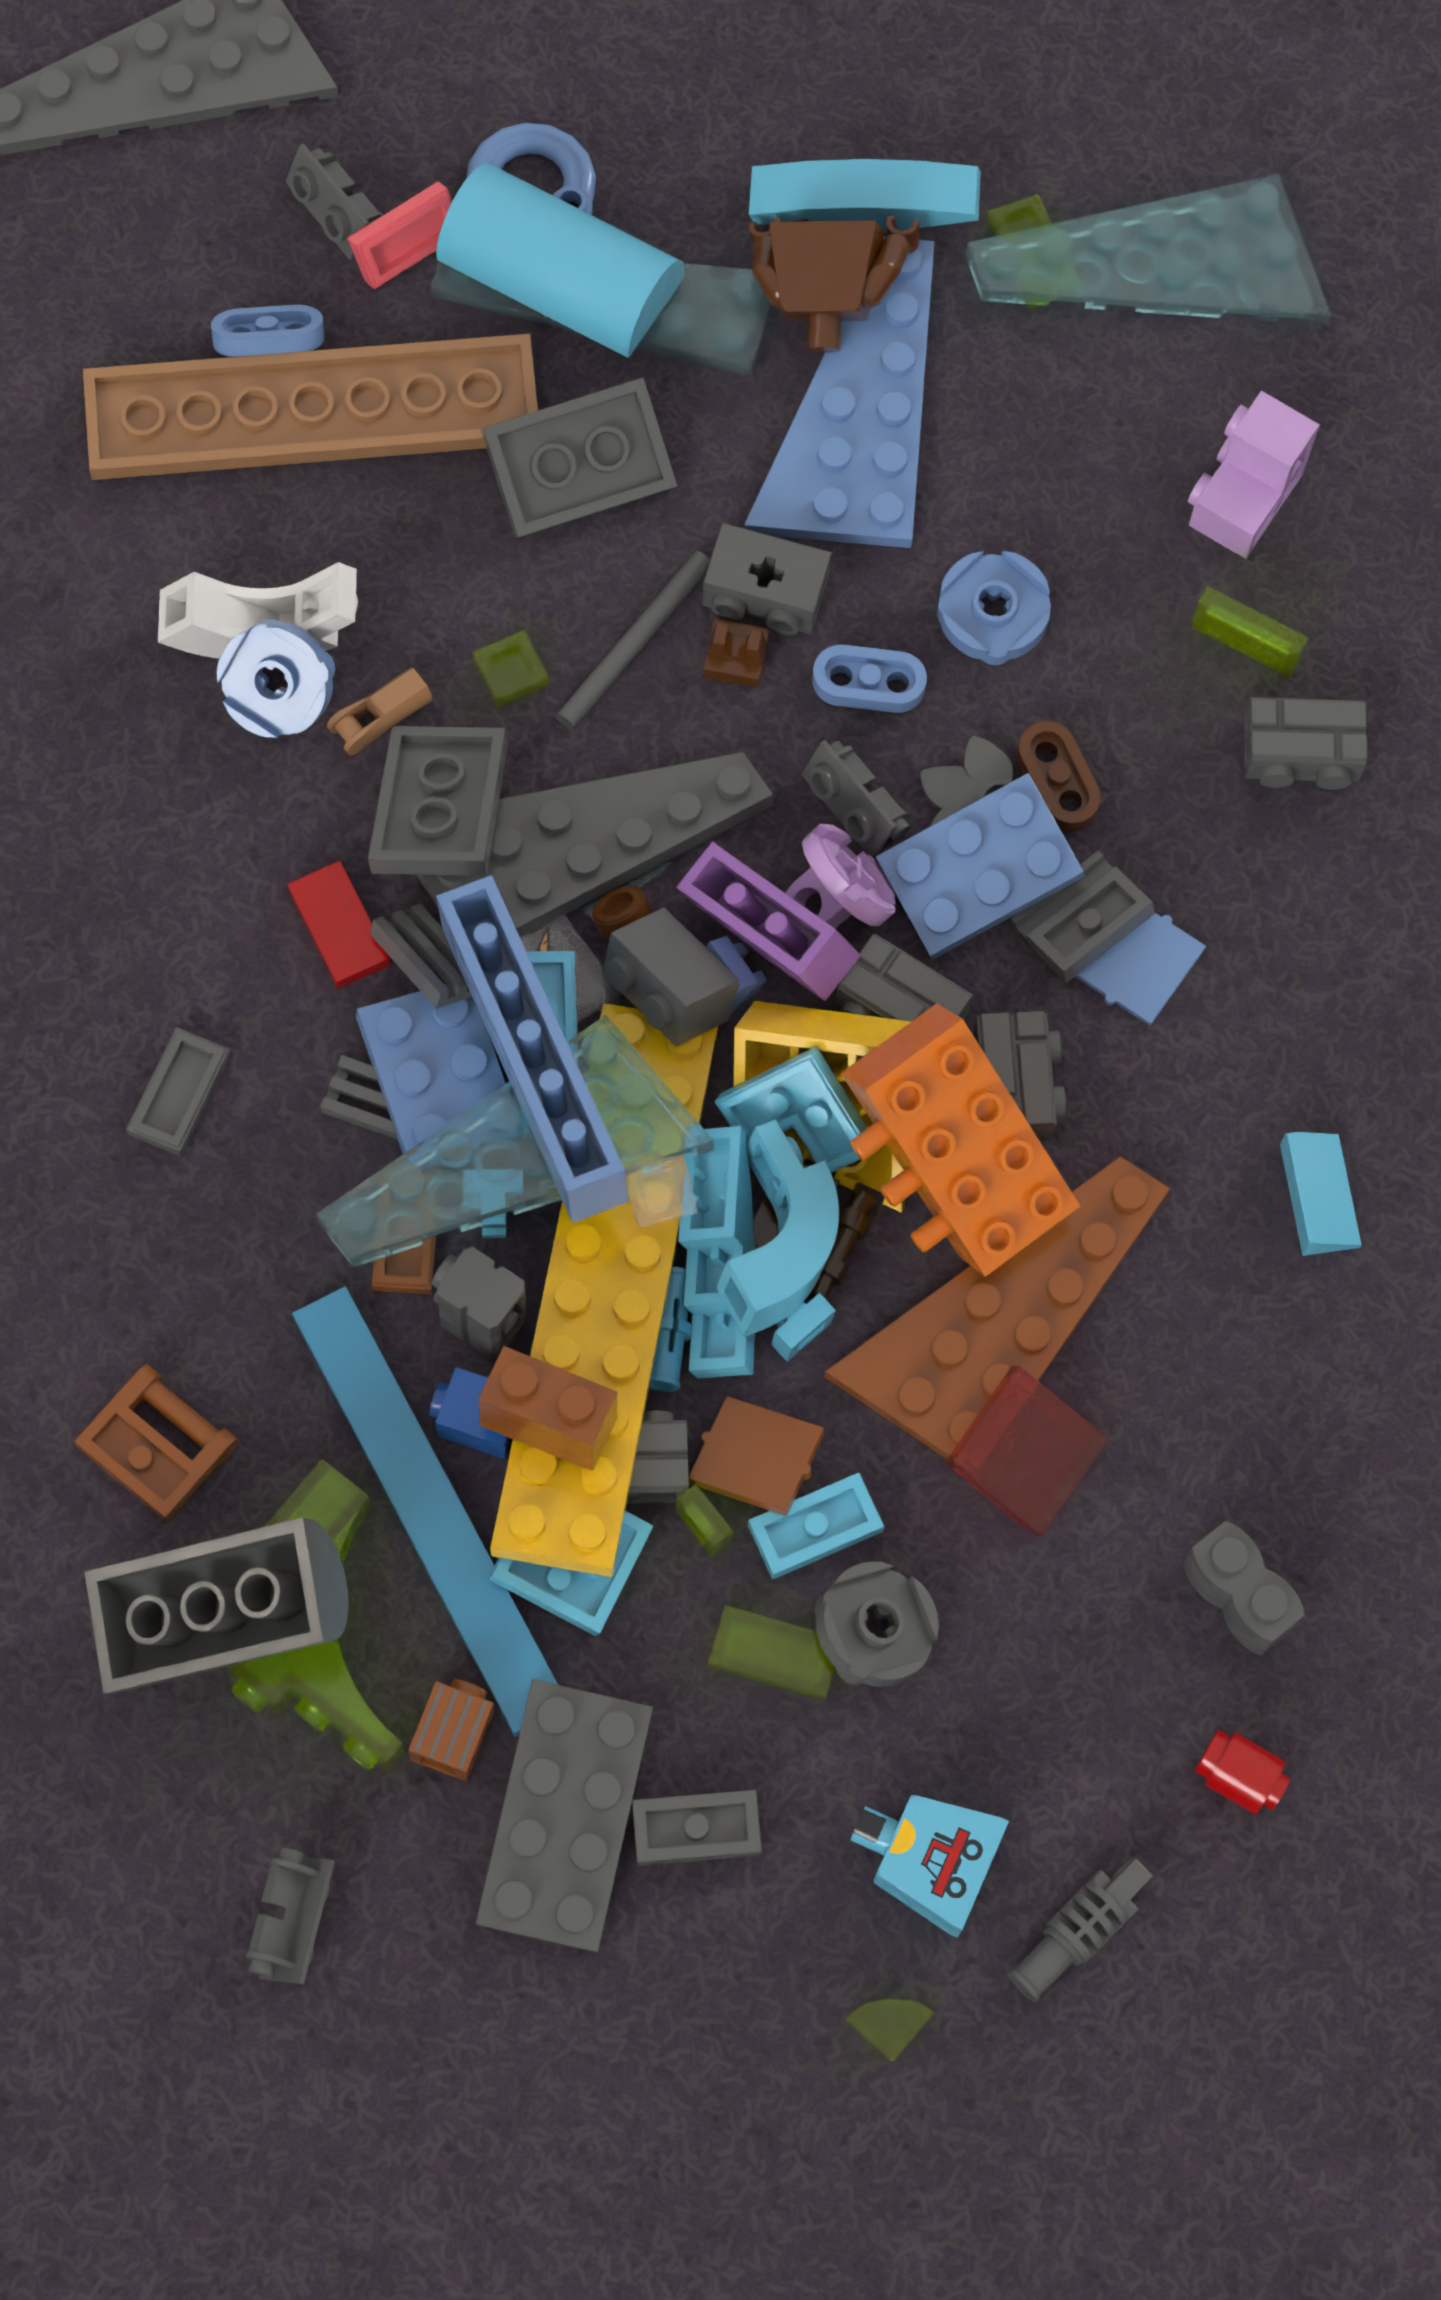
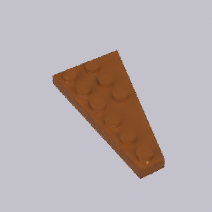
M1120 1156L1072 1191L1080 1207L986 1277L972 1266H969L826 1370L824 1377L971 1476H974L1164 1201L1170 1188Z

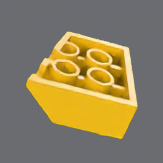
M754 1001L734 1028V1086L817 1046L868 1128L873 1122L841 1073L911 1021ZM794 1128L783 1132L786 1137H791L795 1140L800 1148L803 1161L805 1159L814 1161ZM886 1144L866 1160L859 1159L836 1170L834 1178L840 1181V1185L854 1190L859 1182L881 1192L880 1188L904 1170ZM884 1199L883 1204L902 1213L905 1200L895 1207L891 1206L886 1199Z

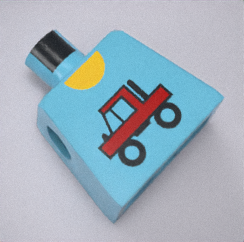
M911 1795L900 1821L865 1806L851 1841L884 1855L873 1883L948 1934L958 1938L1009 1821L994 1815Z

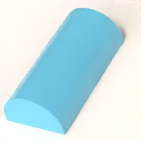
M490 163L479 165L472 171L458 190L443 221L436 250V260L627 358L630 357L681 284L685 273L684 263L681 260Z

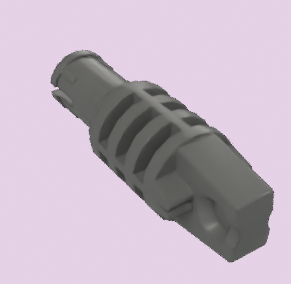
M1136 1858L1126 1861L1110 1878L1102 1870H1098L1045 1924L1046 1928L1043 1930L1045 1938L1015 1969H1011L1007 1973L1012 1983L1028 1999L1035 2003L1071 1964L1077 1967L1080 1964L1085 1965L1139 1910L1131 1902V1899L1152 1878V1874Z

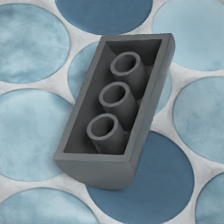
M302 1517L84 1572L103 1694L120 1693L333 1642L342 1635L348 1618V1588L341 1558L327 1531L317 1521L310 1518Z

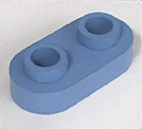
M307 305L231 309L218 314L211 322L213 347L219 354L227 357L313 351L321 346L325 338L322 314L317 309Z
M834 645L823 650L815 660L812 675V684L816 694L828 704L893 713L907 712L915 708L924 697L927 683V673L924 665L912 654L902 651L851 645ZM836 673H844L851 679V682L844 686H838L830 678ZM891 680H901L907 685V689L899 693L893 692L888 688L887 683Z

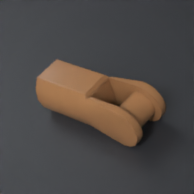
M410 667L368 696L339 710L330 718L326 727L331 733H339L346 742L344 750L349 756H353L371 745L391 729L392 726L397 725L430 703L433 698L427 684L416 670ZM369 713L375 721L363 728L357 720Z

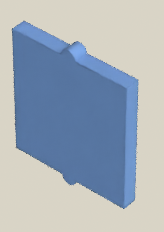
M1155 913L1075 977L1105 996L1104 1001L1107 1005H1114L1116 1003L1151 1026L1206 949V945L1173 925L1171 916L1163 915L1161 917Z

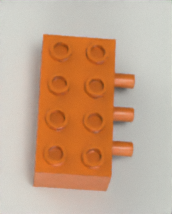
M936 1003L841 1073L873 1122L870 1127L850 1141L851 1147L860 1159L866 1160L887 1144L904 1170L880 1188L882 1195L891 1206L895 1207L917 1191L933 1215L930 1220L910 1235L912 1241L921 1252H927L947 1237L960 1258L986 1277L1080 1207V1204L964 1020L940 1004Z

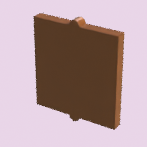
M726 1396L710 1432H704L701 1436L703 1447L688 1477L689 1484L787 1516L803 1480H808L812 1476L810 1465L825 1434L824 1428Z

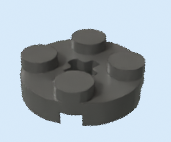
M874 1561L852 1566L840 1574L816 1601L814 1610L819 1643L826 1657L836 1667L840 1678L846 1683L852 1685L864 1683L876 1687L898 1684L923 1667L929 1658L932 1643L937 1640L939 1619L930 1594L923 1584L913 1576L906 1579L900 1573L890 1570L894 1567L893 1565ZM867 1610H873L874 1615L878 1619L886 1618L890 1627L883 1632V1638L875 1636L874 1633L867 1629L865 1621L868 1619Z

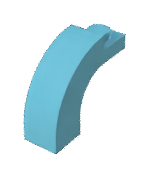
M776 1119L755 1127L747 1150L749 1165L775 1210L778 1220V1235L766 1245L728 1260L716 1286L744 1337L780 1322L803 1303L819 1279L835 1243L838 1231V1196L835 1183L825 1160L803 1168V1157L799 1146L793 1138L785 1136Z

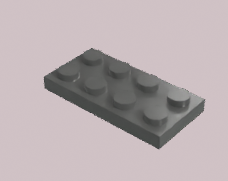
M532 1679L477 1914L476 1926L590 1952H598L652 1714V1706Z

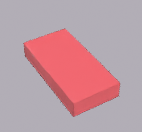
M440 182L434 183L347 238L364 280L373 289L378 288L437 250L440 230L452 203L448 189Z

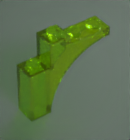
M321 1459L266 1526L302 1517L313 1519L327 1531L336 1546L342 1565H344L352 1540L363 1519L372 1508L369 1496ZM339 1638L333 1642L227 1667L230 1677L236 1682L230 1689L231 1692L249 1708L260 1713L267 1706L279 1716L293 1697H295L300 1702L295 1706L294 1710L320 1732H323L330 1725L347 1739L342 1746L343 1750L368 1770H371L378 1763L390 1772L405 1754L403 1743L383 1726L368 1708L356 1689L345 1666Z

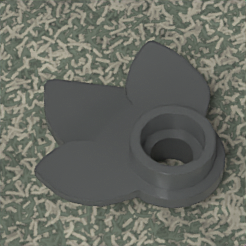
M972 736L966 747L963 767L940 766L922 770L920 780L925 796L934 807L940 810L933 819L931 826L1012 782V762L1005 752L986 739Z

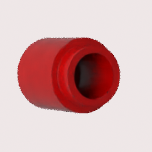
M1219 1729L1216 1731L1194 1770L1195 1773L1207 1779L1205 1786L1257 1815L1263 1805L1273 1811L1291 1778L1281 1773L1286 1764L1285 1760L1237 1732L1229 1736Z

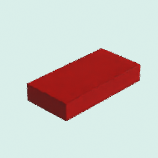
M341 861L287 884L288 891L337 989L390 966V959L387 953L370 935L372 923Z

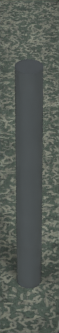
M695 551L559 710L556 714L559 722L570 730H573L707 573L710 559L700 551Z

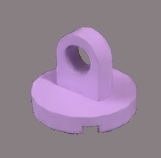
M819 824L802 841L804 855L811 868L793 882L786 891V894L802 906H805L807 899L818 892L822 899V907L817 916L833 928H837L850 915L870 926H880L896 910L893 906L896 904L895 892L886 875L869 854L867 855L862 851L856 856L847 847L853 840L850 839L851 836L834 825Z

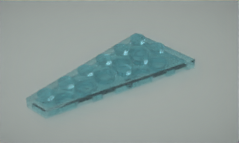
M1279 174L968 242L965 252L981 301L1048 306L1053 300L1084 303L1085 309L1105 310L1108 304L1135 306V312L1210 318H1221L1224 313L1257 315V321L1278 322L1279 317L1308 319V323L1327 324L1331 316Z
M607 1015L567 1041L622 1162L625 1174L639 1169L641 1174L663 1167V1161L691 1152L695 1157L714 1151L713 1139ZM509 1081L321 1210L316 1216L322 1229L350 1264L356 1267L421 1246L426 1238L457 1228L464 1232L482 1226V1220L512 1210L514 1215L560 1201L562 1198Z

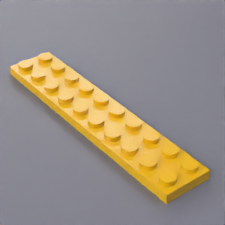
M603 1003L586 1085L625 1169L629 1202L572 1223L562 1201L530 1357L617 1391V1420L593 1471L513 1439L490 1548L492 1557L608 1577L613 1576L679 1236L686 1131L699 1130L718 1035V1026L676 1047L658 1029L652 1027L638 1009Z

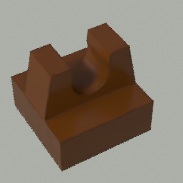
M714 618L703 668V677L759 688L770 629Z

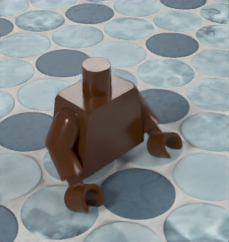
M894 215L888 216L886 219L887 236L885 239L884 231L875 220L781 222L780 217H775V222H770V230L767 232H760L756 221L749 224V230L754 242L752 275L769 303L778 309H782V313L790 321H808V350L812 352L830 353L840 351L841 321L867 320L870 308L881 304L901 273L908 254L917 250L920 244L919 220L914 219L913 225L907 230H897V217Z

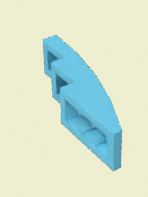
M881 159L818 160L752 166L749 216L753 222L756 221L757 224L763 225L775 222V217H780L781 222L804 219L809 221L875 220L884 233H886V219L891 215L897 217V230L909 229L913 225L914 219L919 220V228L978 221L981 171L978 166Z
M742 1126L686 1131L678 1242L687 1249L684 1307L692 1313L689 1371L697 1379L753 1375L755 1333L747 1337L743 1336L716 1288L728 1260L755 1250L746 1130Z

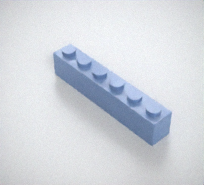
M492 875L437 895L443 932L572 1223L629 1202L625 1169Z

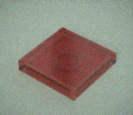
M1012 1366L947 1458L945 1464L1031 1534L1043 1536L1109 1439L1023 1368Z

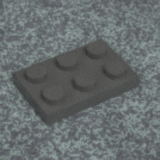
M644 378L481 429L515 538L677 487Z
M392 726L368 856L371 874L487 876L508 748L506 728Z

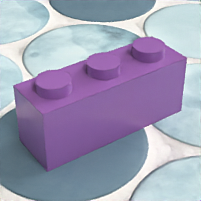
M713 841L676 887L702 913L824 1002L861 956L835 928Z

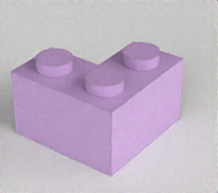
M1263 391L1259 393L1250 408L1241 404L1233 414L1224 432L1228 438L1216 459L1222 464L1213 477L1204 473L1189 496L1188 503L1194 506L1189 526L1246 559L1302 477L1320 424Z

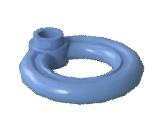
M525 122L501 128L481 142L468 163L467 177L483 163H490L503 169L505 164L515 157L526 154L542 155L552 160L559 167L564 179L563 187L556 191L553 196L565 202H574L579 205L578 209L593 216L592 202L594 200L596 174L589 153L572 135L552 125Z

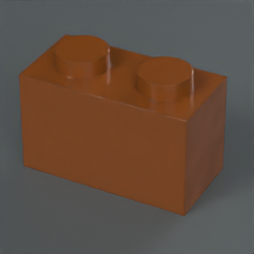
M503 1346L478 1399L480 1426L593 1471L617 1420L618 1392Z

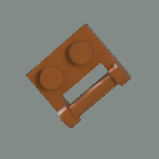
M146 1364L132 1376L74 1443L80 1451L168 1523L212 1472L221 1466L233 1453L240 1440L226 1428L220 1431L164 1386L161 1383L162 1375ZM146 1401L203 1449L191 1460L134 1413V1409L140 1403Z

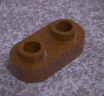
M1041 721L1032 724L1023 732L1017 750V761L1023 775L1030 774L1060 830L1067 832L1082 830L1089 826L1097 815L1101 800L1099 787L1072 733L1065 726L1053 721ZM1040 749H1048L1054 753L1056 759L1051 762H1042L1035 753ZM1063 798H1073L1079 803L1080 808L1076 811H1067L1061 807L1059 801Z

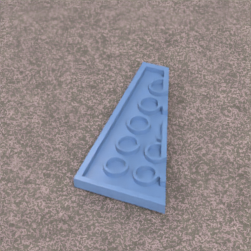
M920 240L917 250L908 254L901 273L881 304L870 308L867 320L841 321V350L824 354L749 513L744 529L776 537L911 548L934 241Z

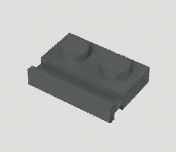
M1099 850L1080 864L1085 877L1010 918L1011 926L1017 935L1020 934L1028 942L1029 947L1066 983L1155 914L1153 901L1116 866L1112 867Z

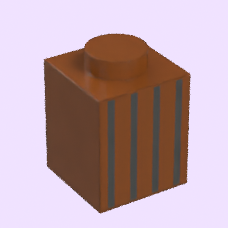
M453 1679L450 1686L436 1681L408 1750L410 1760L468 1782L495 1714L494 1703L485 1700L487 1692L474 1684L459 1679Z

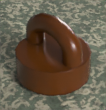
M625 886L603 896L593 908L592 918L601 936L609 942L611 932L653 913V910L643 890L638 887Z

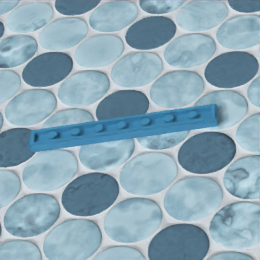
M345 1286L293 1312V1319L513 1736L516 1737L520 1733L532 1679L557 1684L508 1590L488 1580L495 1565Z

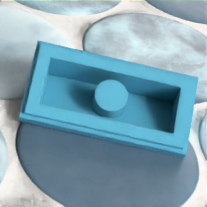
M1285 1133L1280 1147L1302 1255L1360 1248L1362 1244L1339 1134Z

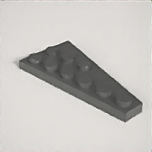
M182 0L1 88L0 155L63 145V142L68 139L97 134L99 138L119 135L120 130L148 126L149 129L230 116L234 115L236 110L269 105L271 109L289 106V101L317 96L319 100L338 97V88L282 0Z
M744 752L502 798L499 799L487 876L492 875L519 937L522 938L772 807L773 793ZM417 875L437 907V895L487 877Z

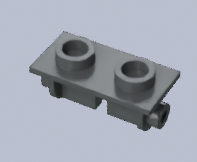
M305 144L299 145L286 183L294 197L303 203L320 223L327 237L335 242L348 259L351 260L355 256L347 238L377 220L383 214L374 207L363 192L351 196L346 195V193L353 191L355 183L336 161V157L331 152L324 153L320 148L310 152Z
M826 740L819 744L801 775L809 783L812 792L824 801L844 825L847 834L851 836L850 838L858 842L867 854L875 858L889 837L893 841H897L910 830L911 826L906 821L908 813L897 804L883 786L871 793L867 791L865 787L871 785L876 777L855 754L852 746L844 747L840 741L829 745Z
M280 1848L277 1859H270V1869L261 1902L275 1906L277 1909L275 1917L265 1914H258L250 1947L245 1956L246 1959L251 1960L249 1973L259 1975V1979L304 1985L308 1966L313 1956V1946L324 1903L328 1897L329 1883L335 1861L304 1857V1853L288 1848Z

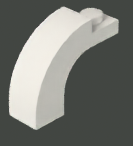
M338 562L301 582L278 588L240 587L193 572L160 590L158 643L188 653L219 659L226 645L244 629L254 626L265 619H276L280 622H287L302 628L318 641L324 651L330 650L338 646V630L355 622V613L358 605L356 595L357 569Z

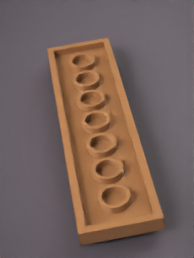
M530 334L83 369L89 470L92 480L485 449L486 445L481 432L482 428L538 411Z

